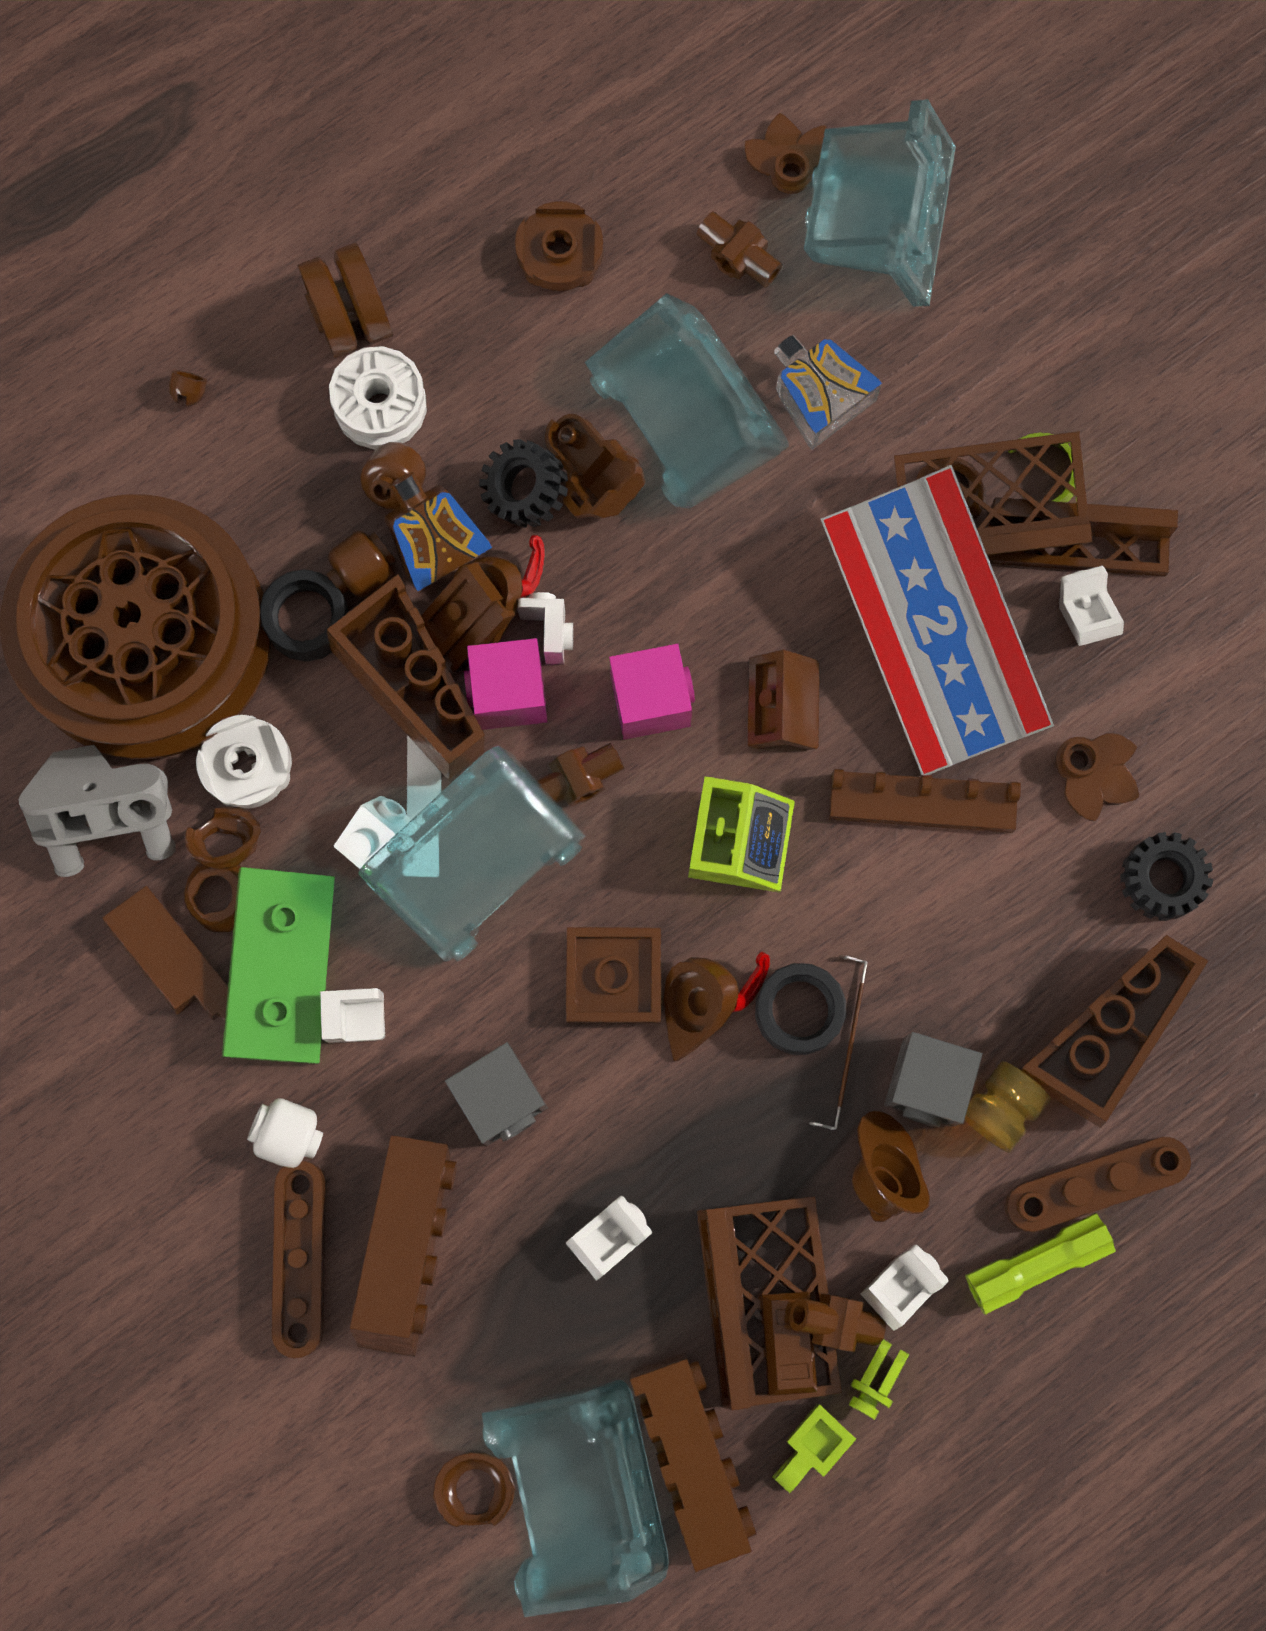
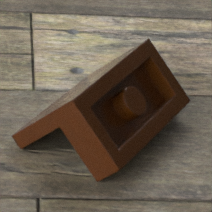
M784 649L749 657L748 746L756 749H765L788 744L807 750L817 749L819 746L818 660Z

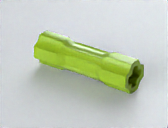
M1093 1213L1062 1228L1055 1237L1009 1259L995 1260L966 1274L965 1277L976 1303L983 1314H988L1019 1299L1024 1291L1072 1268H1083L1116 1252L1106 1225L1097 1213Z

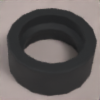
M303 569L287 572L270 584L262 596L260 621L262 629L276 650L290 659L307 662L323 659L332 653L327 629L316 638L306 641L294 640L284 634L279 626L278 614L285 600L303 591H313L322 595L331 607L332 617L327 629L345 616L349 610L341 591L335 587L328 577L320 572Z
M792 963L777 969L764 981L755 1002V1019L762 1036L774 1048L792 1055H808L824 1049L840 1033L846 1019V999L840 984L828 971L813 964ZM793 982H807L816 986L824 994L828 1004V1017L824 1026L817 1033L807 1037H794L785 1033L776 1024L773 1016V1001L777 992L785 985Z

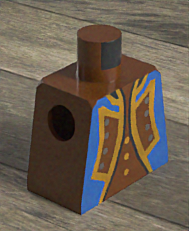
M414 472L397 478L389 485L401 506L385 516V521L406 578L416 591H420L492 548L478 527L452 495L442 486L437 485L424 492Z

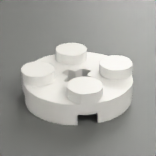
M236 715L216 723L206 734V736L217 733L214 737L203 743L201 751L198 750L196 758L198 776L206 790L227 807L250 809L262 806L274 799L280 791L288 786L292 766L291 752L285 738L270 723L268 724L253 716ZM241 751H245L249 757L256 755V762L252 764V770L244 773L241 769L233 770L232 764L239 761L238 753Z

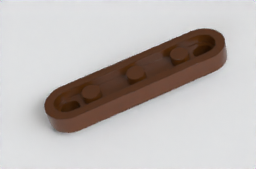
M1171 1137L1151 1139L1015 1186L1006 1197L1005 1213L1008 1220L1016 1228L1023 1231H1040L1181 1182L1188 1175L1191 1167L1190 1154L1185 1145L1177 1139ZM1164 1152L1170 1153L1174 1158V1165L1170 1170H1165L1160 1164V1156ZM1031 1197L1036 1199L1040 1205L1038 1214L1033 1217L1029 1216L1024 1210L1026 1200Z
M304 1160L294 1168L283 1166L275 1178L272 1340L276 1349L282 1355L289 1358H302L313 1353L322 1341L324 1327L326 1183L321 1169L314 1163ZM304 1175L308 1178L310 1186L306 1193L299 1194L294 1189V1181L297 1177ZM296 1323H302L307 1328V1337L302 1342L296 1341L291 1334L292 1327Z

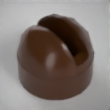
M173 370L169 382L170 395L178 404L182 396H186V406L196 405L202 400L205 393L207 379L193 373Z

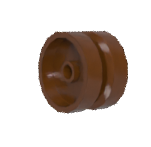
M357 242L335 250L333 260L340 277L338 281L334 282L326 262L320 257L297 265L307 291L304 296L319 333H324L335 359L356 351L357 339L350 322L357 320L365 340L371 344L393 337L380 295Z

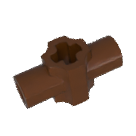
M712 211L700 224L696 235L713 248L711 258L715 261L719 270L728 277L740 280L746 273L764 288H767L776 279L783 264L766 251L768 241L762 235L761 230L750 221L744 222L739 219L733 226L716 212Z
M612 742L589 754L586 748L582 746L557 756L555 760L549 763L552 773L530 783L529 787L542 811L565 799L568 805L572 807L596 797L605 790L602 780L624 770L625 767Z
M821 1293L820 1302L803 1298L797 1299L791 1306L789 1316L790 1325L793 1330L813 1334L812 1343L855 1352L856 1343L871 1346L879 1345L884 1339L886 1323L878 1313L862 1310L864 1302Z

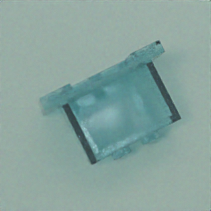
M928 99L911 101L908 121L825 129L819 166L813 172L814 194L812 205L806 212L807 233L804 251L813 262L891 275L913 307L930 306L956 149L955 144Z

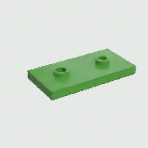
M245 867L239 869L222 1057L319 1064L322 1037L320 991H325L335 876Z

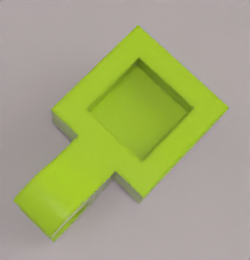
M816 1404L785 1440L796 1452L779 1467L772 1478L786 1491L791 1493L812 1467L824 1477L854 1443L856 1438L820 1404Z

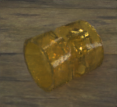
M1001 1061L985 1081L988 1090L986 1094L976 1093L969 1101L964 1120L989 1142L1001 1150L1010 1153L1026 1133L1023 1124L1025 1120L1035 1121L1049 1104L1051 1098L1041 1086L1013 1065Z

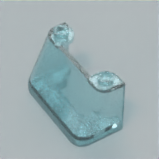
M666 293L585 361V364L593 374L590 382L597 393L604 399H608L611 396L616 401L624 404L667 469L662 473L665 483L661 486V489L667 499L676 507L680 506L687 509L694 507L772 460L789 447V442L783 431L706 318L693 305Z
M495 746L479 757L362 866L358 874L441 959L450 961L454 958L458 962L478 945V942L474 939L479 932L478 926L545 865L549 866L557 861L560 866H563L572 860L581 851L582 847L579 842L586 835L512 753L501 746Z
M623 1380L600 1383L482 1413L484 1423L483 1439L487 1448L499 1459L512 1457L533 1556L525 1559L515 1577V1591L521 1601L524 1617L629 1602L666 1578L669 1565L666 1541L631 1390Z

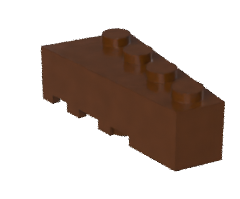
M399 574L327 629L330 650L448 781L484 753L485 734L458 684H455L446 667V661L438 647L433 643L425 628V622L418 609L414 607Z
M1166 935L1106 992L1101 994L1079 1017L1061 1031L1040 1053L1022 1067L1019 1076L1101 1128L1113 1113L1205 968L1208 960Z
M391 1135L350 1324L351 1333L357 1346L360 1348L415 1357L418 1337L424 1334L427 1321L428 1305L424 1304L427 1286H433L437 1271L438 1256L433 1255L436 1237H443L448 1209L442 1208L444 1190H452L456 1175L457 1162L450 1161L447 1144Z
M682 1353L631 1371L630 1382L635 1396L639 1398L643 1420L652 1444L654 1443L659 1467L667 1490L671 1494L673 1508L695 1572L752 1552L748 1538L757 1535L747 1505L737 1508L731 1489L740 1486L731 1456L722 1460L720 1458L715 1440L724 1436L715 1409L704 1410L699 1392L708 1388L698 1360L688 1363L686 1354Z

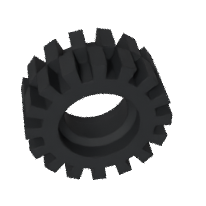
M521 439L513 440V446L507 442L500 445L503 454L500 455L493 451L488 456L494 461L492 466L484 464L481 471L487 474L488 478L479 479V487L487 491L480 494L483 502L489 504L487 508L491 513L513 525L515 524L523 528H527V524L532 527L541 526L539 518L548 522L554 517L549 510L553 507L560 511L563 506L562 503L557 501L558 495L567 496L568 489L560 485L561 482L568 481L567 473L560 470L564 465L559 459L555 458L554 454L532 441L527 440L526 443ZM525 468H532L536 473L534 489L525 499L515 500L512 496L511 488L516 475Z
M1166 832L1158 833L1153 837H1148L1129 852L1130 855L1124 859L1122 864L1125 870L1120 874V883L1125 882L1126 888L1122 892L1125 898L1128 896L1132 898L1134 902L1130 906L1135 911L1141 908L1145 911L1143 916L1150 919L1157 916L1159 917L1158 921H1167L1171 918L1177 919L1188 914L1205 901L1209 895L1206 891L1213 884V879L1208 878V873L1213 871L1212 863L1205 864L1203 858L1208 854L1204 848L1197 851L1193 847L1197 842L1192 838L1183 840L1181 839L1182 834L1176 832L1170 836H1167ZM1166 859L1179 866L1183 874V883L1179 891L1173 894H1165L1153 887L1149 878V872L1155 861Z

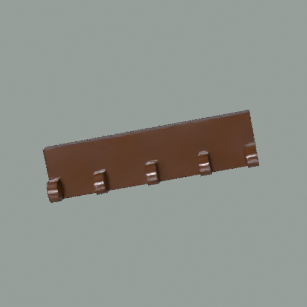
M834 769L831 774L829 819L1013 833L1016 830L1017 802L1020 799L1021 783L981 782L978 779L970 778L968 780L932 778L929 775H922L921 777L886 775L885 772H875V774L844 772L843 769Z

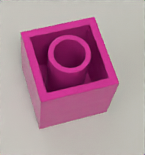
M537 638L467 646L470 671H464L467 703L470 708L474 707L475 718L482 730L548 723Z
M678 644L609 657L610 676L623 740L691 727V703H695L694 689L689 667H683Z

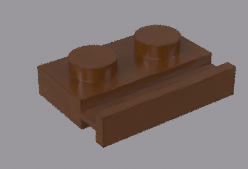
M477 562L465 565L421 615L433 643L438 647L442 656L447 655L453 663L450 668L454 673L464 670L469 666L467 646L489 644L515 616L512 610L507 611L502 605L503 597Z

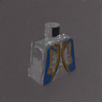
M792 335L782 341L774 351V354L786 367L778 375L777 394L811 450L878 399L882 385L881 381L830 339H824L808 351L795 335Z

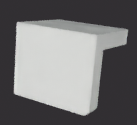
M377 988L320 991L322 1040L328 1043L376 1041L385 1038L384 993Z

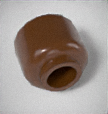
M401 442L382 444L372 453L362 468L360 476L361 487L367 498L374 504L385 509L395 510L401 505L389 485L397 478L414 472L422 487L426 477L425 463L421 456L408 445Z
M356 531L330 550L328 561L333 569L326 573V575L335 587L341 591L342 595L351 591L356 597L364 599L391 580L394 574L391 564L396 560L375 532L368 536L363 531Z

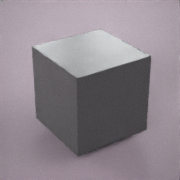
M911 1032L903 1038L884 1106L903 1111L902 1116L907 1119L934 1127H940V1124L951 1127L963 1124L983 1053Z
M508 1042L445 1080L482 1144L487 1146L500 1138L505 1142L518 1135L536 1122L535 1116L548 1109Z

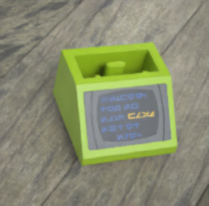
M705 776L688 878L780 893L795 801L753 784Z

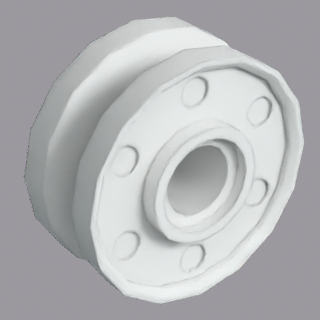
M383 346L362 348L348 355L335 368L329 384L330 403L341 430L357 445L376 450L380 445L388 442L405 443L421 428L427 412L426 394L423 388L422 377L414 362L400 351ZM380 393L388 395L383 402H369L373 395Z

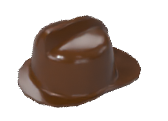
M869 1111L860 1119L857 1128L862 1157L854 1169L852 1177L855 1193L868 1208L875 1222H885L892 1216H897L902 1212L910 1214L922 1213L929 1207L930 1195L911 1137L904 1127L891 1115L881 1111Z

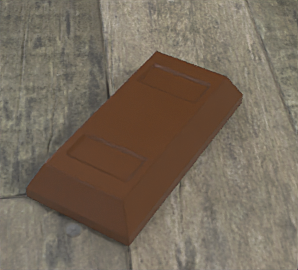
M810 1292L761 1295L768 1396L817 1392L814 1343H812L813 1334L793 1330L789 1321L791 1306L794 1301L800 1298L810 1300Z

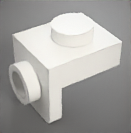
M1104 566L1080 570L1061 578L1059 609L1079 646L1123 634L1124 621L1107 592L1108 573Z
M544 592L531 593L528 598H519L518 612L521 620H545L544 656L546 664H564V650H573V623H565L564 599H556L555 595Z
M379 796L360 806L334 847L369 876L378 870L398 839L413 829L415 822L406 815L405 809L399 803L384 796Z
M619 1196L598 1216L571 1237L566 1244L597 1281L651 1235L652 1231L646 1225V1219L641 1210L634 1204L628 1203L623 1196Z
M913 1245L895 1257L864 1289L861 1295L895 1331L903 1326L933 1293L942 1289L948 1282V1278L940 1270L937 1261L930 1254L924 1252L918 1245Z

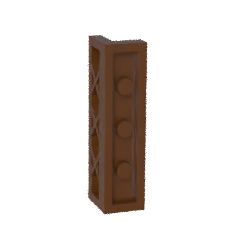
M1000 497L994 498L993 503L991 505L992 509L1001 500ZM1008 498L997 513L1012 524L1024 523L1035 507L1025 499ZM1047 501L1044 505L1046 509L1058 518L1077 516L1076 503ZM1087 504L1092 538H1106L1117 550L1108 559H1095L1083 546L1085 544L1071 545V548L1062 556L1049 555L1045 549L1033 550L1036 554H1025L1028 551L990 555L988 559L990 564L1069 570H1088L1104 566L1106 571L1111 573L1166 576L1169 573L1170 537L1178 528V510ZM1039 511L1031 522L1049 520V518ZM993 517L987 524V527L1001 526L1003 524ZM1120 539H1130V540H1129L1128 542H1126L1125 544H1123ZM1138 540L1157 541V563L1140 562L1129 548ZM1075 552H1077L1081 557H1071V556H1072ZM1122 555L1126 561L1116 559Z

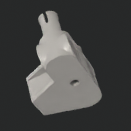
M95 745L53 752L18 799L33 841L37 845L47 847L54 865V871L60 877L73 876L84 868V860L79 853L76 842L140 831L147 850V857L151 860L166 859L176 851L175 841L172 839L166 822L172 814V807L167 795L168 781L164 772L150 764H136L112 769Z

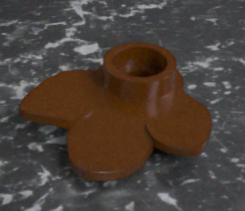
M779 113L768 126L765 140L750 139L745 141V156L747 162L755 171L770 176V180L776 189L787 194L799 193L810 185L813 170L827 160L830 152V134L827 126L821 125L810 129L802 135L801 131L785 115ZM792 170L795 171L799 176L788 177L784 175V173L786 171Z
M1105 733L1092 741L1084 737H1073L1066 740L1058 748L1055 755V765L1059 774L1066 779L1065 798L1078 815L1094 822L1100 816L1103 802L1123 804L1139 798L1140 794L1136 781L1124 765L1133 756L1137 746L1119 734ZM1072 754H1079L1084 758V768H1076L1071 764L1070 757Z

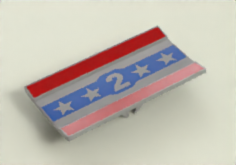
M952 465L821 518L921 775H930L1054 726Z

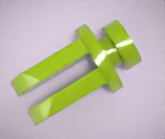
M884 1339L861 1381L854 1379L850 1385L859 1391L860 1395L858 1398L853 1396L849 1406L873 1420L876 1419L879 1410L876 1409L878 1403L890 1409L893 1401L887 1397L909 1357L907 1352L900 1350L878 1391L872 1389L871 1385L892 1346L891 1343Z

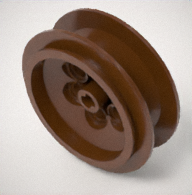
M146 494L117 495L94 500L63 514L50 523L34 538L18 559L6 585L0 613V637L4 658L13 680L27 701L58 729L83 746L95 745L102 754L126 759L164 758L196 748L214 737L217 733L206 736V734L221 720L240 715L256 693L267 667L271 641L262 629L260 621V604L264 594L263 589L241 550L228 533L207 515L191 506L165 497ZM135 570V576L129 583L117 585V580L124 571ZM173 584L179 585L178 593L168 600L160 599L161 591L165 587ZM98 599V605L94 611L85 615L80 613L81 607L86 601ZM174 629H186L182 641L173 645L166 643L168 635ZM101 642L105 643L104 651L99 657L87 659V652L92 645ZM141 657L149 658L148 666L142 673L130 674V667L136 659Z

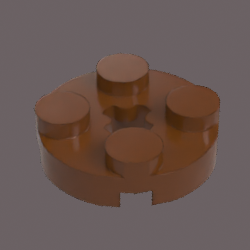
M554 201L536 208V213L531 215L526 222L524 218L516 232L515 248L518 264L530 284L549 290L565 291L576 287H584L592 282L594 273L600 267L603 258V235L596 220L594 222L591 217L585 214V209L574 203ZM556 238H563L565 245L571 246L570 250L565 251L564 254H555L554 251L549 250L547 247L555 245Z

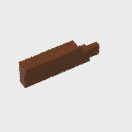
M147 886L102 917L105 926L177 1015L189 1007L190 1003L196 999L212 1020L220 1016L225 1022L228 986Z

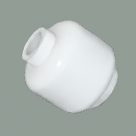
M278 1098L271 1102L269 1106L264 1104L260 1106L247 1140L254 1142L253 1152L257 1157L282 1167L294 1168L302 1162L304 1157L314 1158L321 1143L323 1132L316 1130L317 1115L313 1110Z

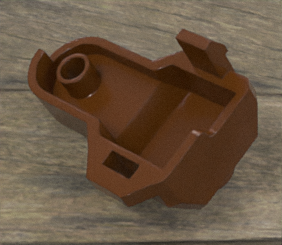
M567 414L557 421L551 419L545 431L546 446L555 455V458L562 462L568 477V481L565 484V488L568 491L567 496L563 497L564 504L577 518L593 516L600 519L619 515L645 485L643 469L639 465L638 458L618 440H604L587 419L577 414ZM576 497L584 501L582 506L576 501Z

